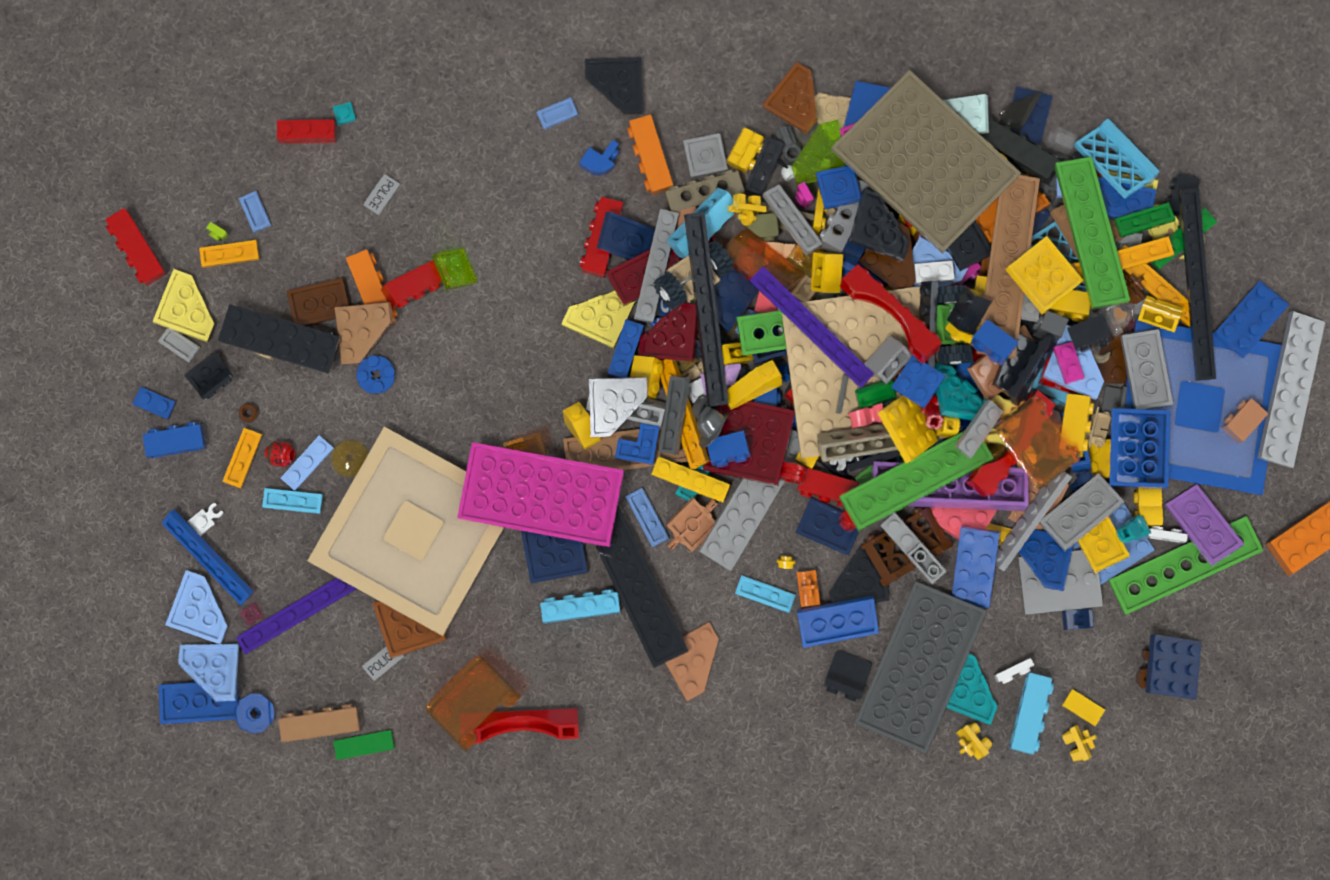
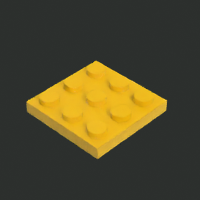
M1047 236L1005 269L1041 314L1084 281Z
M903 395L877 412L906 464L913 461L938 441L935 432L927 426L925 416L920 407Z

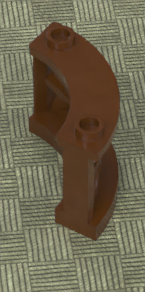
M920 507L912 512V517L903 522L905 525L911 522L910 530L920 542H926L923 545L936 557L954 545L950 539L947 540L931 513V508L927 507L923 510ZM922 517H925L931 528L926 533H922L925 523L921 527L917 526V521ZM886 532L878 537L873 534L866 538V544L861 546L862 550L865 549L882 578L880 582L883 587L917 567L907 555L902 553L893 554L894 540L891 537L889 542L882 539L888 535ZM932 532L935 534L939 543L929 536ZM881 543L883 545V549L878 551L881 553L887 552L886 557H880L874 547L875 544ZM901 557L904 560V563L902 565H898V560H895L893 562V558ZM885 560H887L888 569H887L886 565H885L884 562H883V561H885Z

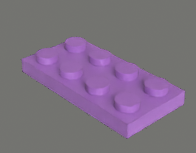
M1197 484L1165 505L1166 509L1183 531L1188 534L1190 540L1211 567L1243 547L1244 543Z

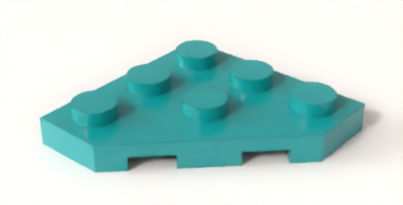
M935 363V369L946 376L936 391L941 415L973 420L987 399L982 400L975 393L977 390L967 380L963 382L956 375L957 371L952 366Z
M969 654L947 708L991 725L997 705L979 668L976 657Z

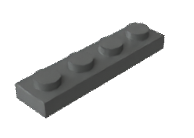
M670 376L659 452L679 455L690 383L689 378Z

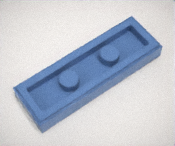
M643 488L625 496L652 548L668 540L669 537Z

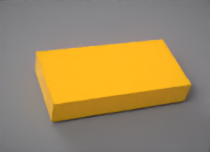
M1071 689L1062 704L1064 708L1093 726L1097 725L1105 709Z

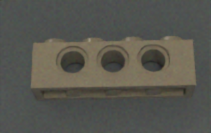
M728 170L718 177L711 175L705 177L704 181L697 182V180H694L680 188L679 186L668 188V191L665 192V197L669 210L677 212L694 206L697 209L717 189V185L720 183L727 185L728 188L725 191H728L732 198L735 194H744L739 172ZM705 188L709 191V194L702 196L699 190ZM683 194H689L691 196V199L689 201H683L681 199V196Z
M883 423L817 434L818 452L823 462L898 450Z

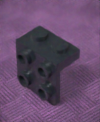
M212 352L184 374V376L204 400L213 397L216 394V390L221 386H227L232 381L233 374L219 356Z
M837 651L833 657L823 687H826V691L837 695L838 692L844 694V698L850 701L861 700L864 693L862 691L872 665L867 661Z

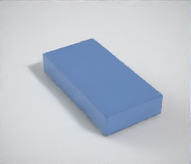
M571 97L536 112L544 130L578 116Z
M257 191L239 198L253 233L271 226Z

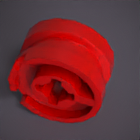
M783 462L780 480L803 485L805 481L803 477L807 473V468L803 470V466Z

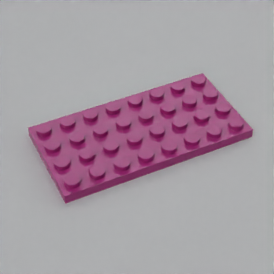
M472 442L457 519L610 547L624 470Z

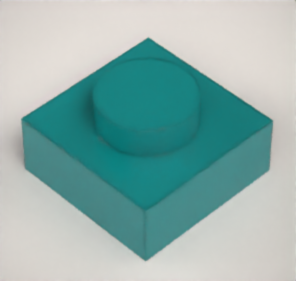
M351 102L333 106L338 126L356 121Z

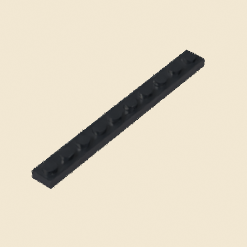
M1199 188L1178 190L1195 381L1216 379Z
M705 212L685 214L684 220L708 407L727 405L729 403Z

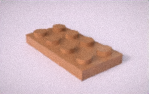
M1021 325L1019 334L1035 342L1025 325ZM984 354L970 365L967 370L985 399L991 400L1002 391L992 385L1000 364L993 363L989 356Z

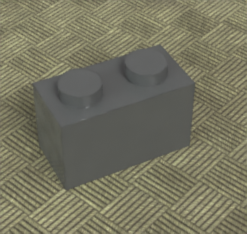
M1046 311L1043 315H1039L1038 322H1034L1032 329H1034L1033 336L1044 339L1045 335L1049 333L1054 335L1055 342H1057L1062 337L1069 319Z

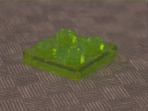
M464 247L437 252L432 255L446 290L471 286L478 282Z

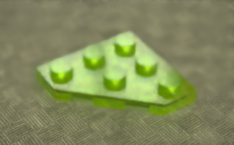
M838 120L819 124L793 163L792 172L797 186L803 182L806 184L817 181L816 172L847 166L831 151V147L842 137Z

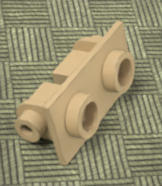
M1097 407L1096 414L1091 416V425L1093 426L1090 433H1087L1086 440H1089V449H1091L1092 444L1102 447L1106 442L1107 431L1101 429L1108 430L1111 416L1109 412L1099 413V407Z

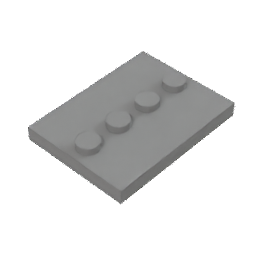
M1082 550L1072 552L1064 591L1044 588L1023 558L1018 557L1025 615L1103 606L1099 572L1094 574Z

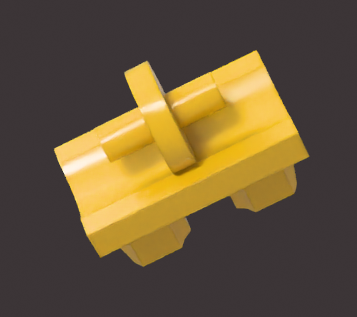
M745 194L733 195V205L727 206L728 212L742 213L738 215V219L741 220L744 226H750L753 221H756V216L754 215H757L759 212H767L766 206H761L760 196H749L748 204H746Z
M976 723L969 726L966 725L957 731L956 734L960 737L961 740L958 742L963 747L959 750L960 754L967 752L970 757L974 755L979 760L989 753L988 750L992 743L986 737L981 741L977 738L976 734L981 730Z
M1078 725L1071 727L1062 737L1066 745L1074 741L1076 742L1078 748L1070 751L1072 760L1079 761L1083 759L1086 761L1092 757L1089 748H1095L1092 740L1096 739L1097 736L1096 734L1090 736L1088 730L1082 731V735Z

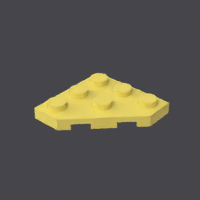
M173 269L153 323L208 343L214 322L192 275Z
M613 291L578 305L570 306L561 325L614 349L625 319H628L636 301L623 307L616 292Z

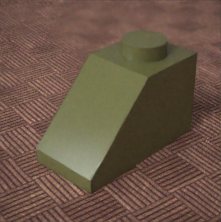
M775 213L754 215L756 216V221H753L750 226H744L756 237L763 239L764 242L775 241V237L779 236L777 215Z

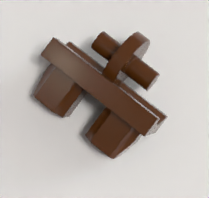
M1123 271L1130 301L1124 304L1127 307L1134 304L1137 305L1146 298L1141 292L1145 289L1141 284V281L1145 278L1141 276L1137 279L1134 274L1128 276Z

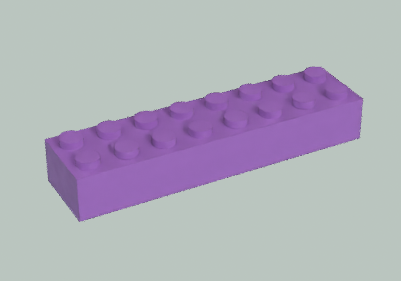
M873 462L871 480L902 463ZM1010 467L1009 475L998 483L999 488L992 496L983 497L965 483L973 473L972 471L908 506L1025 511L1028 507V468Z

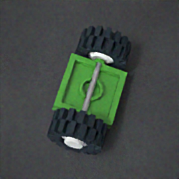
M967 286L938 287L936 334L942 342L941 345H950L941 347L937 351L938 364L953 365L973 362L972 346L966 344L963 340L958 342L950 337L951 334L945 329L949 323L947 318Z

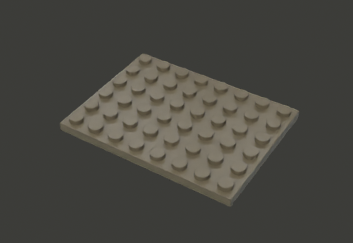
M910 70L831 147V151L942 254L1021 174L1019 170Z

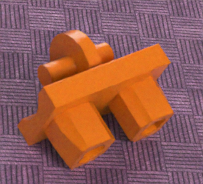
M816 570L797 572L800 606L820 605Z

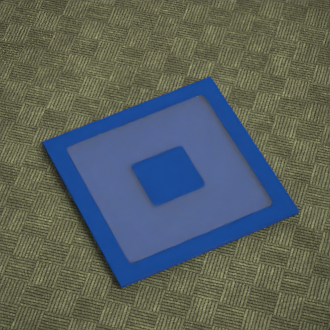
M1136 319L1134 333L1159 329L1173 405L1146 410L1170 411L1169 479L1263 495L1268 461L1258 459L1257 456L1266 417L1241 443H1237L1221 427L1225 424L1223 422L1230 413L1234 414L1238 410L1236 406L1243 399L1246 401L1252 398L1266 412L1268 411L1282 345L1258 341L1242 359L1214 336L1212 332L1216 379L1195 381L1191 328L1177 326L1174 333ZM1127 375L1125 386L1127 387L1124 409H1134Z

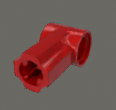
M936 394L931 398L925 409L920 407L925 416L927 426L934 429L942 427L941 424L944 421L943 415L940 413Z

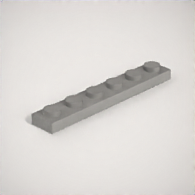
M660 209L634 319L653 323L659 294L656 293L653 283L665 274L671 249L666 240L675 232L679 213Z
M1057 467L1050 475L1048 481L1040 489L1038 495L999 547L996 566L999 569L1005 571L1071 480L1072 477Z

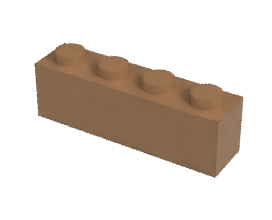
M353 704L343 705L341 710L335 711L333 707L323 708L321 713L315 714L314 710L303 711L301 716H295V713L283 714V718L278 719L281 742L283 743L361 731L358 708H353Z

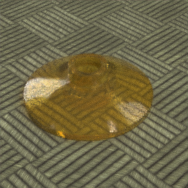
M344 440L333 449L331 463L334 470L341 476L356 477L369 452L357 440ZM349 454L353 455V459L351 461L346 460V457Z

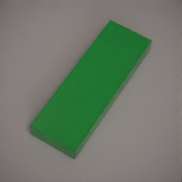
M1169 202L1114 219L1120 238L1175 222V216Z
M391 730L333 741L336 760L395 749Z

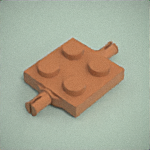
M691 497L665 524L674 536L666 546L673 551L681 543L689 551L693 552L704 541L715 520L710 512L718 504L712 499L704 507Z

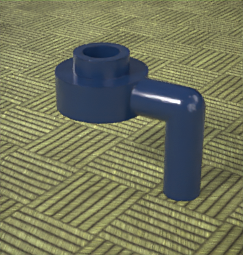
M1084 470L1076 475L1077 479L1070 486L1073 494L1095 477L1092 471L1087 472V470Z

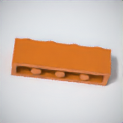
M651 114L630 120V127H627L629 138H633L635 145H632L635 156L639 155L641 161L638 163L640 173L645 174L646 180L643 182L646 191H650L651 196L668 191V188L673 187V183Z
M366 249L346 257L364 304L387 302L381 291V282L384 280L381 272H376L374 265L377 262L373 253L369 254ZM395 308L392 309L393 322L391 324L396 322L395 317L398 316Z

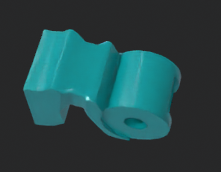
M1139 515L1125 521L1116 531L1119 540L1125 544L1151 534L1144 517Z

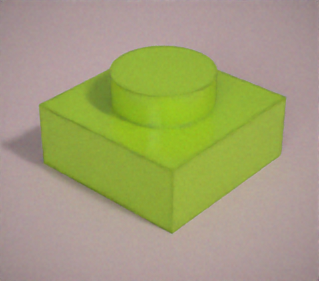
M212 222L206 227L210 232L209 236L216 241H219V239L225 241L229 236L225 230Z

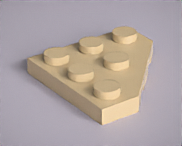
M819 93L815 96L818 116L817 124L834 145L841 137L839 129L843 128L851 98Z

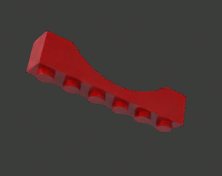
M857 265L841 279L840 288L853 300L874 304L884 309L899 323L905 333L909 352L922 364L939 350L942 343L939 336L928 330L922 320L914 317L908 307L901 305L895 295L888 293L881 282L874 280L867 269Z
M1040 391L1032 392L1028 396L1027 401L1020 407V425L1011 447L996 461L976 468L965 483L983 497L992 496L999 488L998 483L1009 475L1011 465H1015L1021 458L1019 454L1022 450H1026L1032 443L1030 439L1033 435H1037L1043 427L1041 424L1052 416L1054 412L1052 409L1055 404Z
M578 708L461 714V743H482L496 735L513 731L541 732L559 740L579 739Z

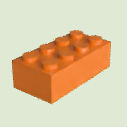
M1330 501L1266 543L1287 576L1294 574L1330 549Z

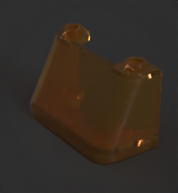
M1034 395L998 419L995 429L1037 489H1041L1078 462L1081 453L1075 445L1071 446L1066 443L1047 416L1045 401L1041 397L1038 398Z
M477 656L428 702L426 711L466 752L474 745L476 740V734L473 730L500 703L505 707L513 706L522 696L484 657Z

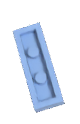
M319 435L285 472L281 479L296 491L334 448Z

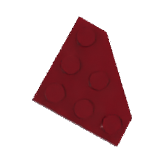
M681 304L661 318L649 332L640 337L638 356L694 362L698 330L695 304Z

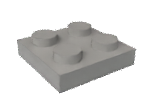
M720 133L683 140L691 178L728 171Z

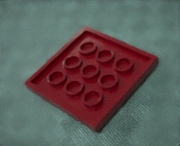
M750 401L732 410L728 404L719 405L717 411L721 414H728V417L718 437L744 431L751 457L747 458L744 462L736 463L733 461L729 462L727 466L717 467L712 465L707 449L709 462L703 465V470L778 486L794 423L795 411Z

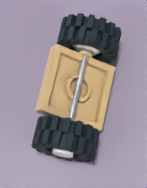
M713 241L709 244L713 284L715 285L720 281L719 278L734 269V265L732 264V259H730L731 256L727 254V250L723 249V245ZM689 256L670 267L666 271L667 273L656 279L653 283L660 300L662 299L663 303L671 310H674L686 301L689 303L694 299Z

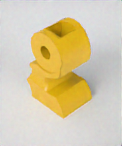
M943 415L942 427L935 429V434L940 437L952 438L958 434L960 420L959 418Z

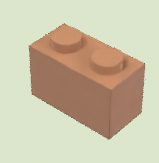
M1252 398L1246 401L1243 399L1236 406L1238 410L1234 414L1230 413L1223 421L1225 424L1221 428L1237 443L1244 442L1268 415Z

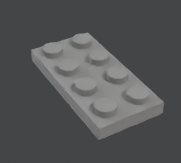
M1159 329L1120 336L1134 409L1146 410L1173 405Z
M1098 473L1040 521V525L1064 551H1067L1124 504V500Z

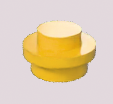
M781 555V558L776 560L778 567L783 569H793V565L796 564V560H793L792 556Z

